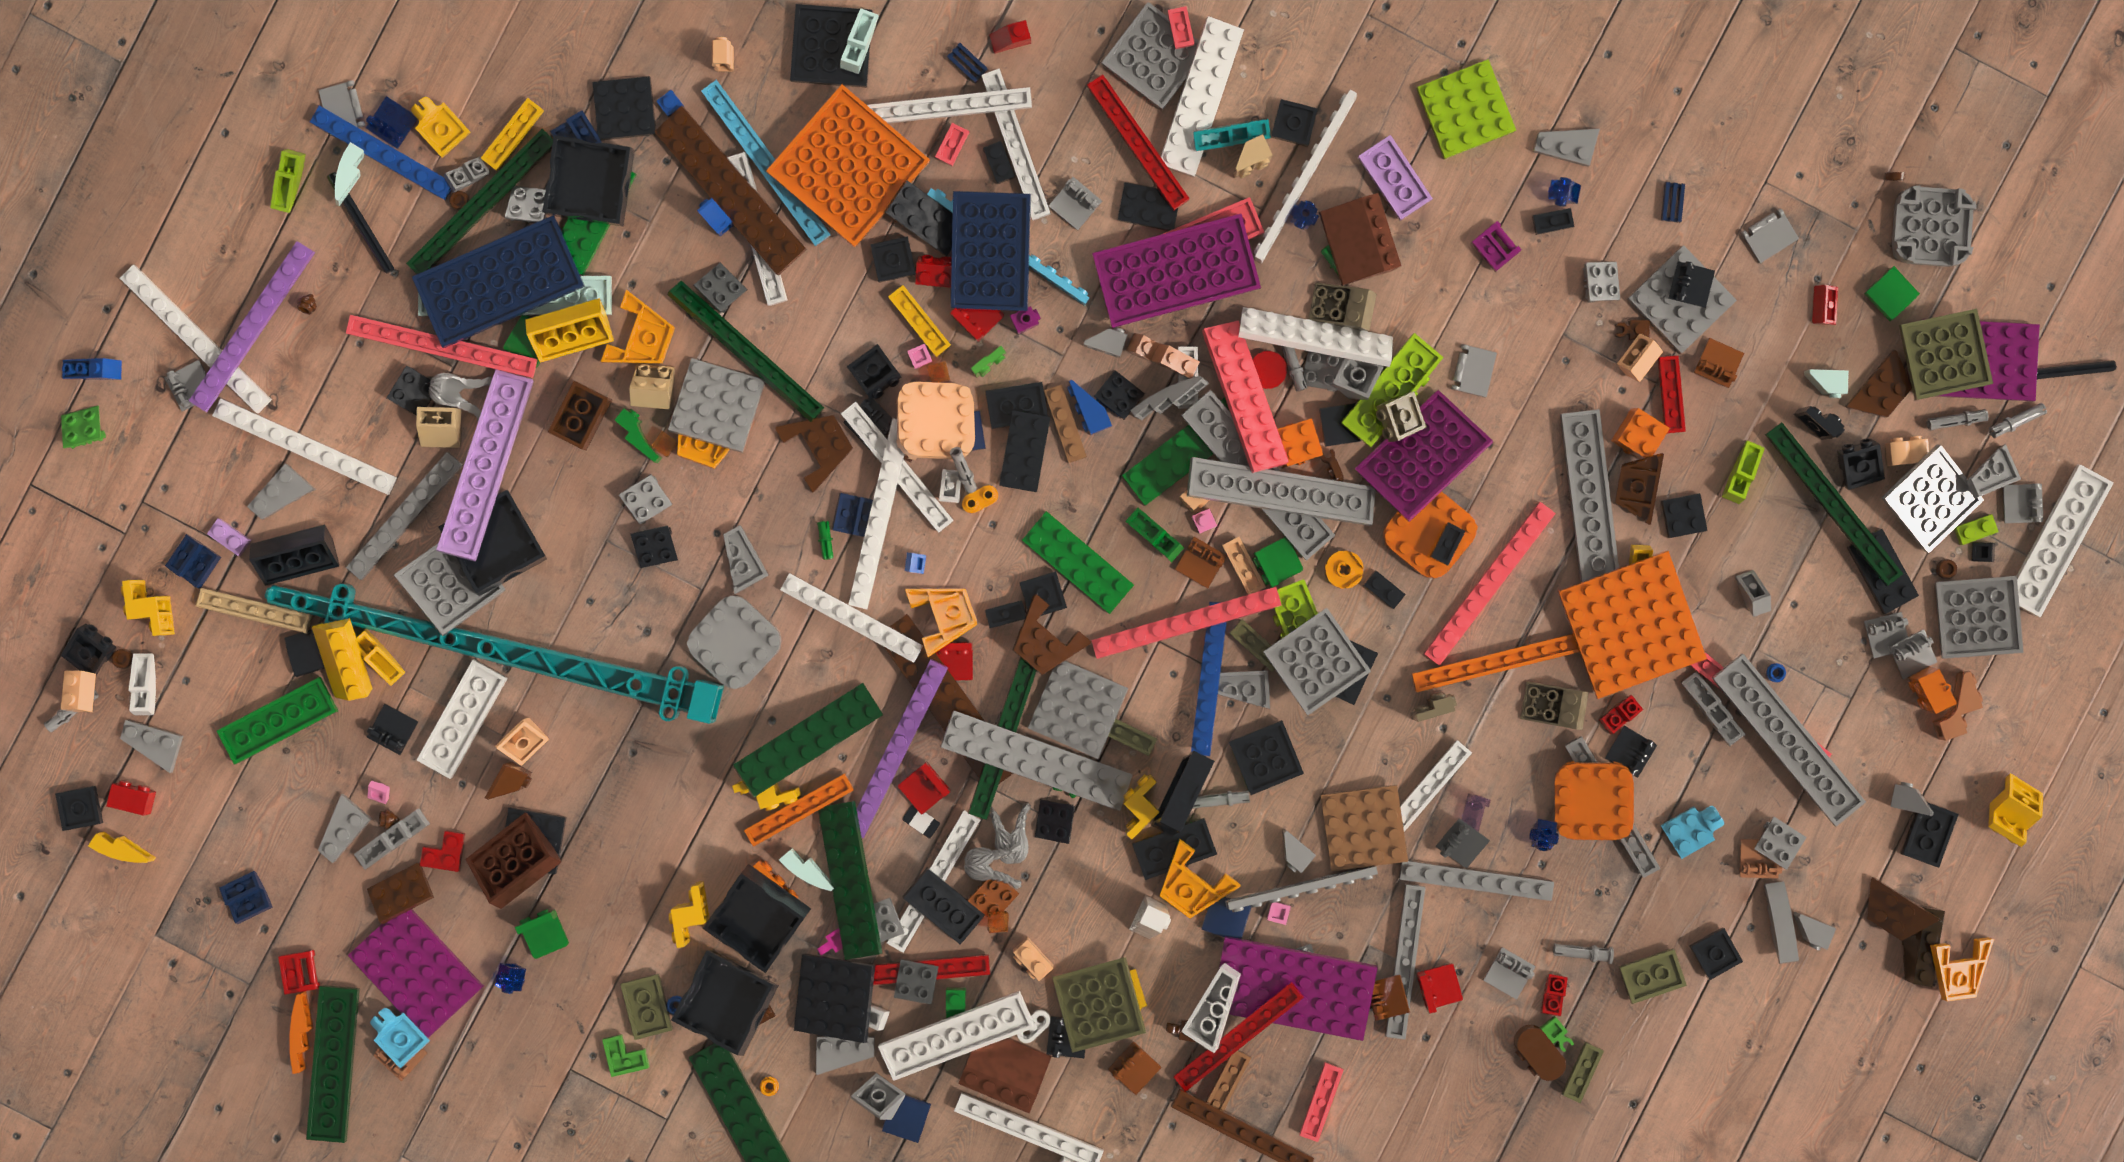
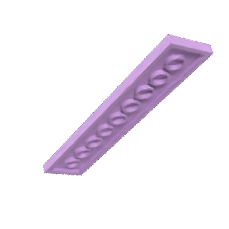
M495 369L436 549L438 552L476 562L532 389L533 379Z

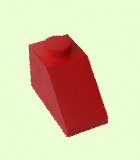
M1026 20L1006 25L989 34L994 54L1031 44Z

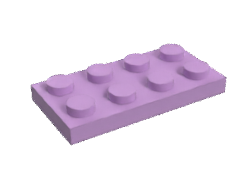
M1391 135L1358 156V159L1399 221L1433 199Z

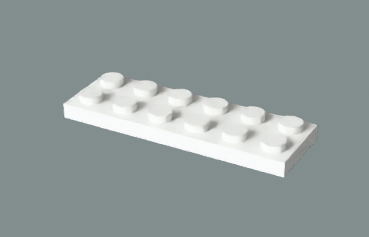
M473 659L417 761L451 779L508 678Z

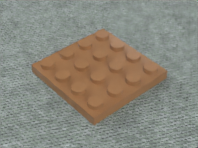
M1397 785L1321 795L1332 871L1408 862Z

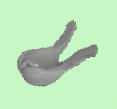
M440 373L431 379L429 395L437 404L445 407L461 408L474 414L479 421L481 410L475 405L468 403L465 399H462L459 392L464 388L474 389L486 385L490 386L492 377L473 380L461 378L455 374Z
M1029 802L1022 804L1015 829L1011 834L1005 830L1000 816L994 808L991 807L989 816L992 818L996 833L994 843L996 850L1010 848L1015 842H1019L1022 847L1020 851L1015 852L1009 857L1000 858L1006 864L1020 863L1027 857L1029 845L1025 834V821L1027 818L1026 814L1031 808Z
M1015 842L1010 848L998 850L980 847L968 851L964 858L966 874L975 880L985 881L991 879L1009 883L1016 889L1020 888L1022 883L1020 880H1016L1003 872L993 871L989 864L993 860L1006 856L1009 857L1015 852L1022 849L1021 844Z

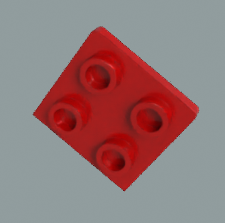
M955 307L950 312L951 316L977 342L1004 317L1000 310L957 309Z
M950 642L935 652L943 664L948 667V671L956 681L973 680V642Z
M927 761L898 785L899 789L920 814H924L951 792V789Z
M1453 963L1416 973L1425 1008L1429 1014L1437 1012V1007L1463 1000Z

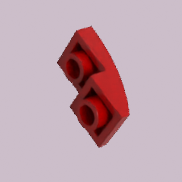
M1629 695L1603 715L1599 721L1611 735L1625 723L1630 722L1644 709L1632 695Z
M1548 974L1541 1006L1542 1014L1561 1016L1568 977Z

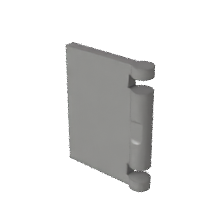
M354 81L319 90L323 108L358 128L365 126L364 121L358 123L356 119L363 118L356 89L348 91V87L355 85Z
M1781 208L1776 210L1780 218L1777 219V216L1771 213L1749 227L1748 230L1752 234L1750 237L1745 230L1741 232L1742 237L1759 263H1762L1799 239Z
M1462 344L1461 349L1468 350V353H1459L1453 379L1455 382H1460V387L1452 385L1451 389L1486 398L1497 353Z

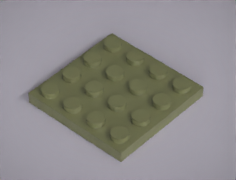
M1977 309L1899 325L1914 400L1993 384Z
M1126 957L1052 977L1072 1053L1146 1033Z

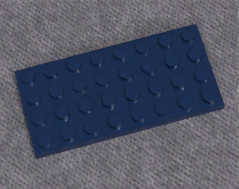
M554 215L412 277L442 348H446L585 287Z

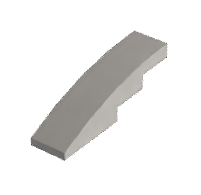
M1201 376L1178 382L1148 397L1134 407L1131 412L1142 421L1154 410L1161 414L1172 404L1180 408L1209 383Z
M1697 671L1681 683L1729 747L1745 736V733L1733 720V716L1721 703L1722 701Z
M417 809L380 834L354 855L366 870L430 823L421 810Z
M1783 881L1765 884L1764 890L1768 902L1767 910L1771 922L1770 930L1779 964L1799 961L1797 941L1785 883Z

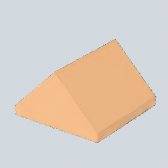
M526 718L518 723L495 747L522 766L549 738L530 718Z

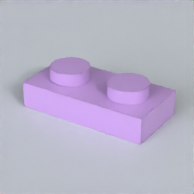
M220 518L215 521L207 535L237 556H241L252 541Z

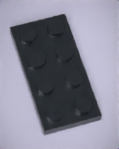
M905 180L884 212L941 254L947 256L952 250L953 213L908 180Z
M1012 410L999 486L1037 492L1050 416Z
M1878 529L1871 534L1903 573L1890 585H1884L1853 544L1847 546V549L1883 614H1887L1918 597L1919 594L1884 530Z
M1205 818L1185 824L1182 831L1171 836L1162 832L1132 843L1145 880L1168 872L1179 839L1195 850L1184 866L1217 855Z
M928 867L902 896L903 899L960 945L985 916V914L968 902L966 898Z

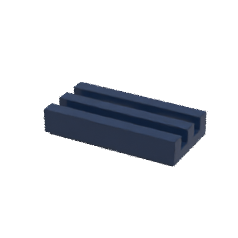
M961 43L947 55V58L974 83L988 70ZM958 51L964 52L982 71L980 72ZM954 56L959 57L977 76L974 77Z
M1665 182L1661 221L1682 222L1685 184ZM1673 188L1670 217H1667L1669 189ZM1677 188H1679L1677 215H1676V218H1674V216H1675V206H1676Z

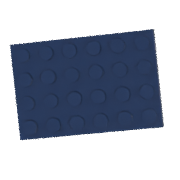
M953 191L951 308L1028 311L1031 194Z

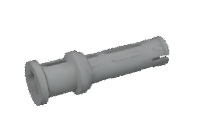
M1554 943L1553 956L1590 959L1592 962L1604 961L1612 964L1614 949L1613 947L1600 948L1597 945L1581 947Z

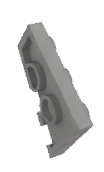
M1600 129L1539 132L1533 152L1589 167Z
M741 525L723 534L735 594L769 576Z
M1268 671L1220 673L1218 695L1270 709Z
M341 794L318 851L334 863L372 818L347 796Z
M817 1035L816 1075L874 1057L875 1036H868L866 1043Z

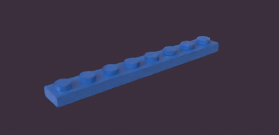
M318 106L310 121L312 124L347 144L351 142L364 150V154L446 200L451 187L443 176L322 106Z
M1209 602V606L1218 604L1219 602ZM1227 622L1206 628L1191 752L1196 751L1204 756L1211 755Z

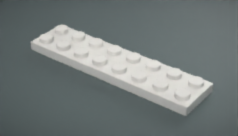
M1209 16L1207 17L1160 156L1168 168L1195 177L1204 150H1195L1193 132L1212 127L1244 29Z
M1243 307L1238 335L1240 338L1387 367L1391 365L1392 336L1256 310L1254 308Z
M2080 464L2076 465L2017 574L2019 606L2021 609L2036 617L2042 616L2110 491L2113 482Z
M1018 991L879 1044L878 1048L894 1081L1034 1028L1035 1024L1021 992Z

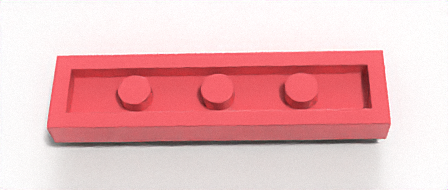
M1324 1062L1299 1133L1300 1136L1316 1142L1319 1141L1344 1070L1343 1068Z

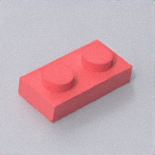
M1187 7L1167 10L1175 50L1194 46Z
M952 123L935 158L953 167L970 132Z

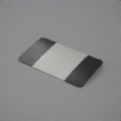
M911 805L902 819L927 838H931L940 825V822L927 813L920 814L914 805Z

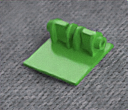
M99 406L61 415L63 448L71 447L74 449L77 446H85L87 443L92 444V441H103V438H106L105 432L100 430Z

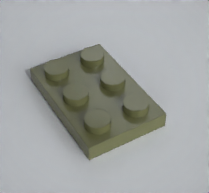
M1673 948L1618 966L1630 1003L1632 1004L1687 986L1675 949Z
M659 974L620 984L635 1040L673 1030Z

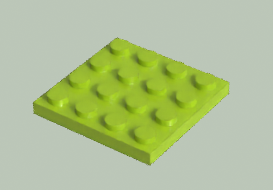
M1489 59L1416 88L1444 159L1517 131Z

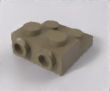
M1414 391L1376 406L1378 410L1376 417L1379 421H1382L1384 427L1382 434L1389 442L1399 441L1426 428Z
M1442 692L1432 694L1431 699H1427L1428 706L1415 707V711L1410 713L1412 720L1420 722L1454 712V706H1457L1455 696L1451 694L1445 695Z

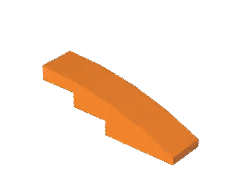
M306 991L296 995L291 1015L289 1038L292 1074L300 1073L306 1069L303 1052L310 1049L307 1032L314 1028Z

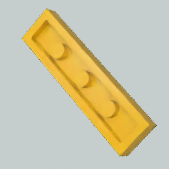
M527 98L481 159L498 171L543 114L544 110Z
M904 285L888 296L936 357L951 346Z

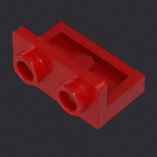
M927 254L918 256L915 284L951 288L952 258L947 256L937 258Z

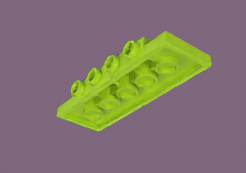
M1413 333L1392 358L1390 367L1386 366L1381 372L1369 399L1359 400L1342 420L1341 424L1366 445L1372 447L1382 435V430L1384 429L1382 421H1379L1376 417V412L1378 411L1376 406L1413 391L1417 396L1418 393L1416 391L1420 386L1424 387L1430 380L1428 376L1444 357Z
M1304 579L1277 589L1282 606L1274 608L1275 616H1273L1276 627H1281L1283 632L1280 634L1281 639L1318 614Z

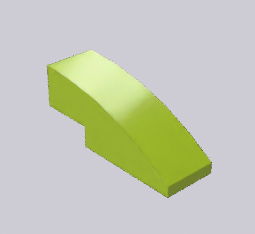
M289 149L281 151L279 170L275 172L270 208L287 213L291 212L301 181L306 154Z
M1748 440L1745 442L1722 494L1723 498L1737 504L1742 503L1746 499L1750 484L1755 479L1765 449L1764 447Z

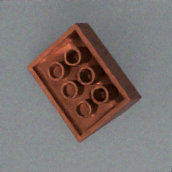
M1379 193L1361 197L1319 212L1342 286L1388 273L1401 267Z
M526 812L465 859L489 904L500 909L562 862L554 847Z
M1006 1038L971 1051L958 1084L1030 1113L1052 1056L1011 1038Z

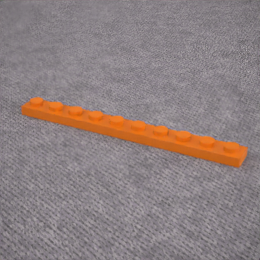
M1572 633L1412 673L1411 675L1415 691L1421 692L1580 651Z

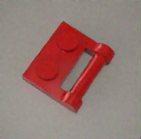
M314 950L278 957L284 995L319 989L320 982L317 981L313 957L315 956ZM302 958H306L310 984H305L301 964Z

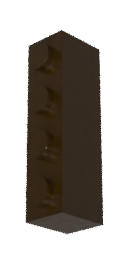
M1921 906L1940 919L1938 922L1902 941V945H1904L1905 980L1912 984L1932 987L1935 966L1930 945L1940 944L1945 911L1938 908Z

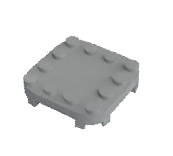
M1918 185L1900 192L1894 205L1892 231L1894 258L1907 264L1942 267L1956 266L1966 261L1974 248L1971 247L1973 211L1976 209V201L1973 202L1971 196L1965 192L1966 190L1960 188L1943 189L1920 187Z
M729 596L718 602L689 635L687 646L693 657L722 684L729 688L737 689L749 684L779 652L782 639L777 627L770 623L748 600L739 596Z

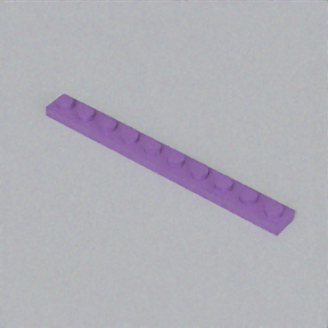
M298 241L295 243L195 390L189 402L208 412L315 252Z
M933 659L929 661L857 807L862 838L865 837L948 669L947 666Z

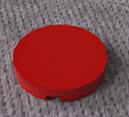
M1263 351L1252 359L1263 389L1278 387L1285 380L1287 365L1284 358L1278 353Z

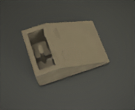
M1315 283L1308 319L1369 331L1377 294L1369 289Z
M1527 682L1520 719L1582 730L1589 692Z

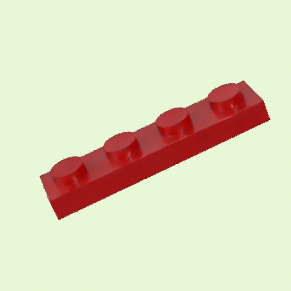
M1679 355L1659 357L1658 368L1664 425L1670 428L1667 434L1686 432Z

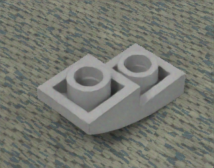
M481 157L465 162L462 167L445 173L444 178L452 191L456 192L489 175L490 172Z

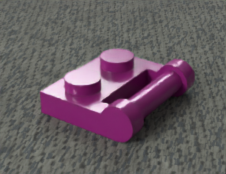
M1496 221L1471 242L1495 272L1522 250L1503 231L1499 221ZM1493 231L1511 251L1509 254L1504 251L1491 235Z

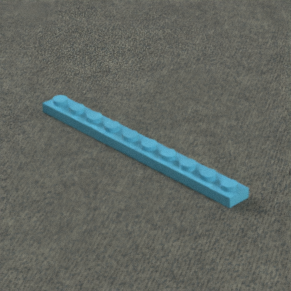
M715 80L701 90L813 244L817 246L828 238L831 234L817 215L766 172L775 161V158L719 82Z
M931 188L927 195L953 213V200L949 201L946 199V194L941 190L936 189L935 191ZM1031 254L1029 257L1030 269L1085 306L1090 298L1087 296V291L1081 287L1075 288L1071 285L1073 283L1065 276L1059 277L1055 274L1057 271L1049 265L1043 266L1040 264L1041 260Z

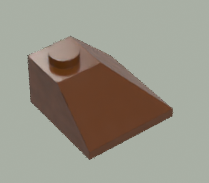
M513 761L503 764L485 799L489 800L527 788L532 780L530 778L532 772Z

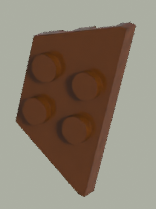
M1892 350L1847 403L1846 408L1875 414L1884 418L1890 416L1912 390L1910 380L1896 350Z
M1663 453L1628 462L1621 466L1615 503L1622 508H1627L1630 513L1639 516L1648 525H1651L1664 458Z
M1875 877L1871 878L1867 919L1891 935L1903 941L1939 921L1940 918Z

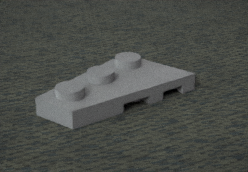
M2006 444L2000 446L1966 481L1974 499L2021 480Z
M284 464L247 507L260 519L264 520L316 489L291 466Z
M125 720L120 739L167 772L173 773L183 736L131 720Z

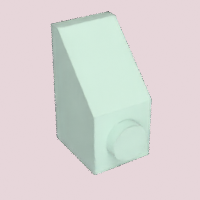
M1813 369L1804 371V376L1822 395H1829V398H1841V395L1848 394L1849 371Z

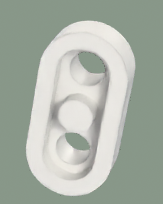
M1039 1009L1031 1014L1035 1026L1030 1029L1029 1035H1025L1023 1032L1017 1034L1021 1042H1032L1049 1026L1050 1015L1047 1011ZM1039 1016H1043L1044 1021L1039 1022L1037 1018Z

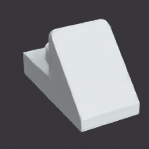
M943 469L939 501L959 503L961 482L958 478L959 473L957 470Z

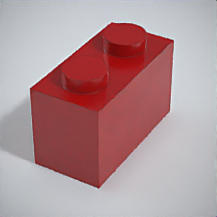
M120 780L119 783L111 784L106 807L142 816L151 814L156 791H152L150 787L144 785L132 786L131 782Z

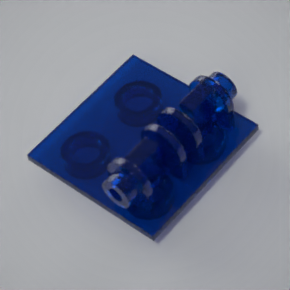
M386 96L374 116L369 115L366 122H368L366 129L398 149L418 119L412 112Z

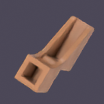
M1134 333L1126 351L1141 359L1156 363L1189 379L1193 377L1199 365V361L1169 345L1160 344L1141 334Z
M1960 671L1957 673L1953 691L1957 704L1951 706L1942 718L1932 721L1939 740L1946 741L1967 734V722L1961 715L1983 708L1981 703L1983 698L1980 692L1977 691L1975 685L1977 681L1971 671Z

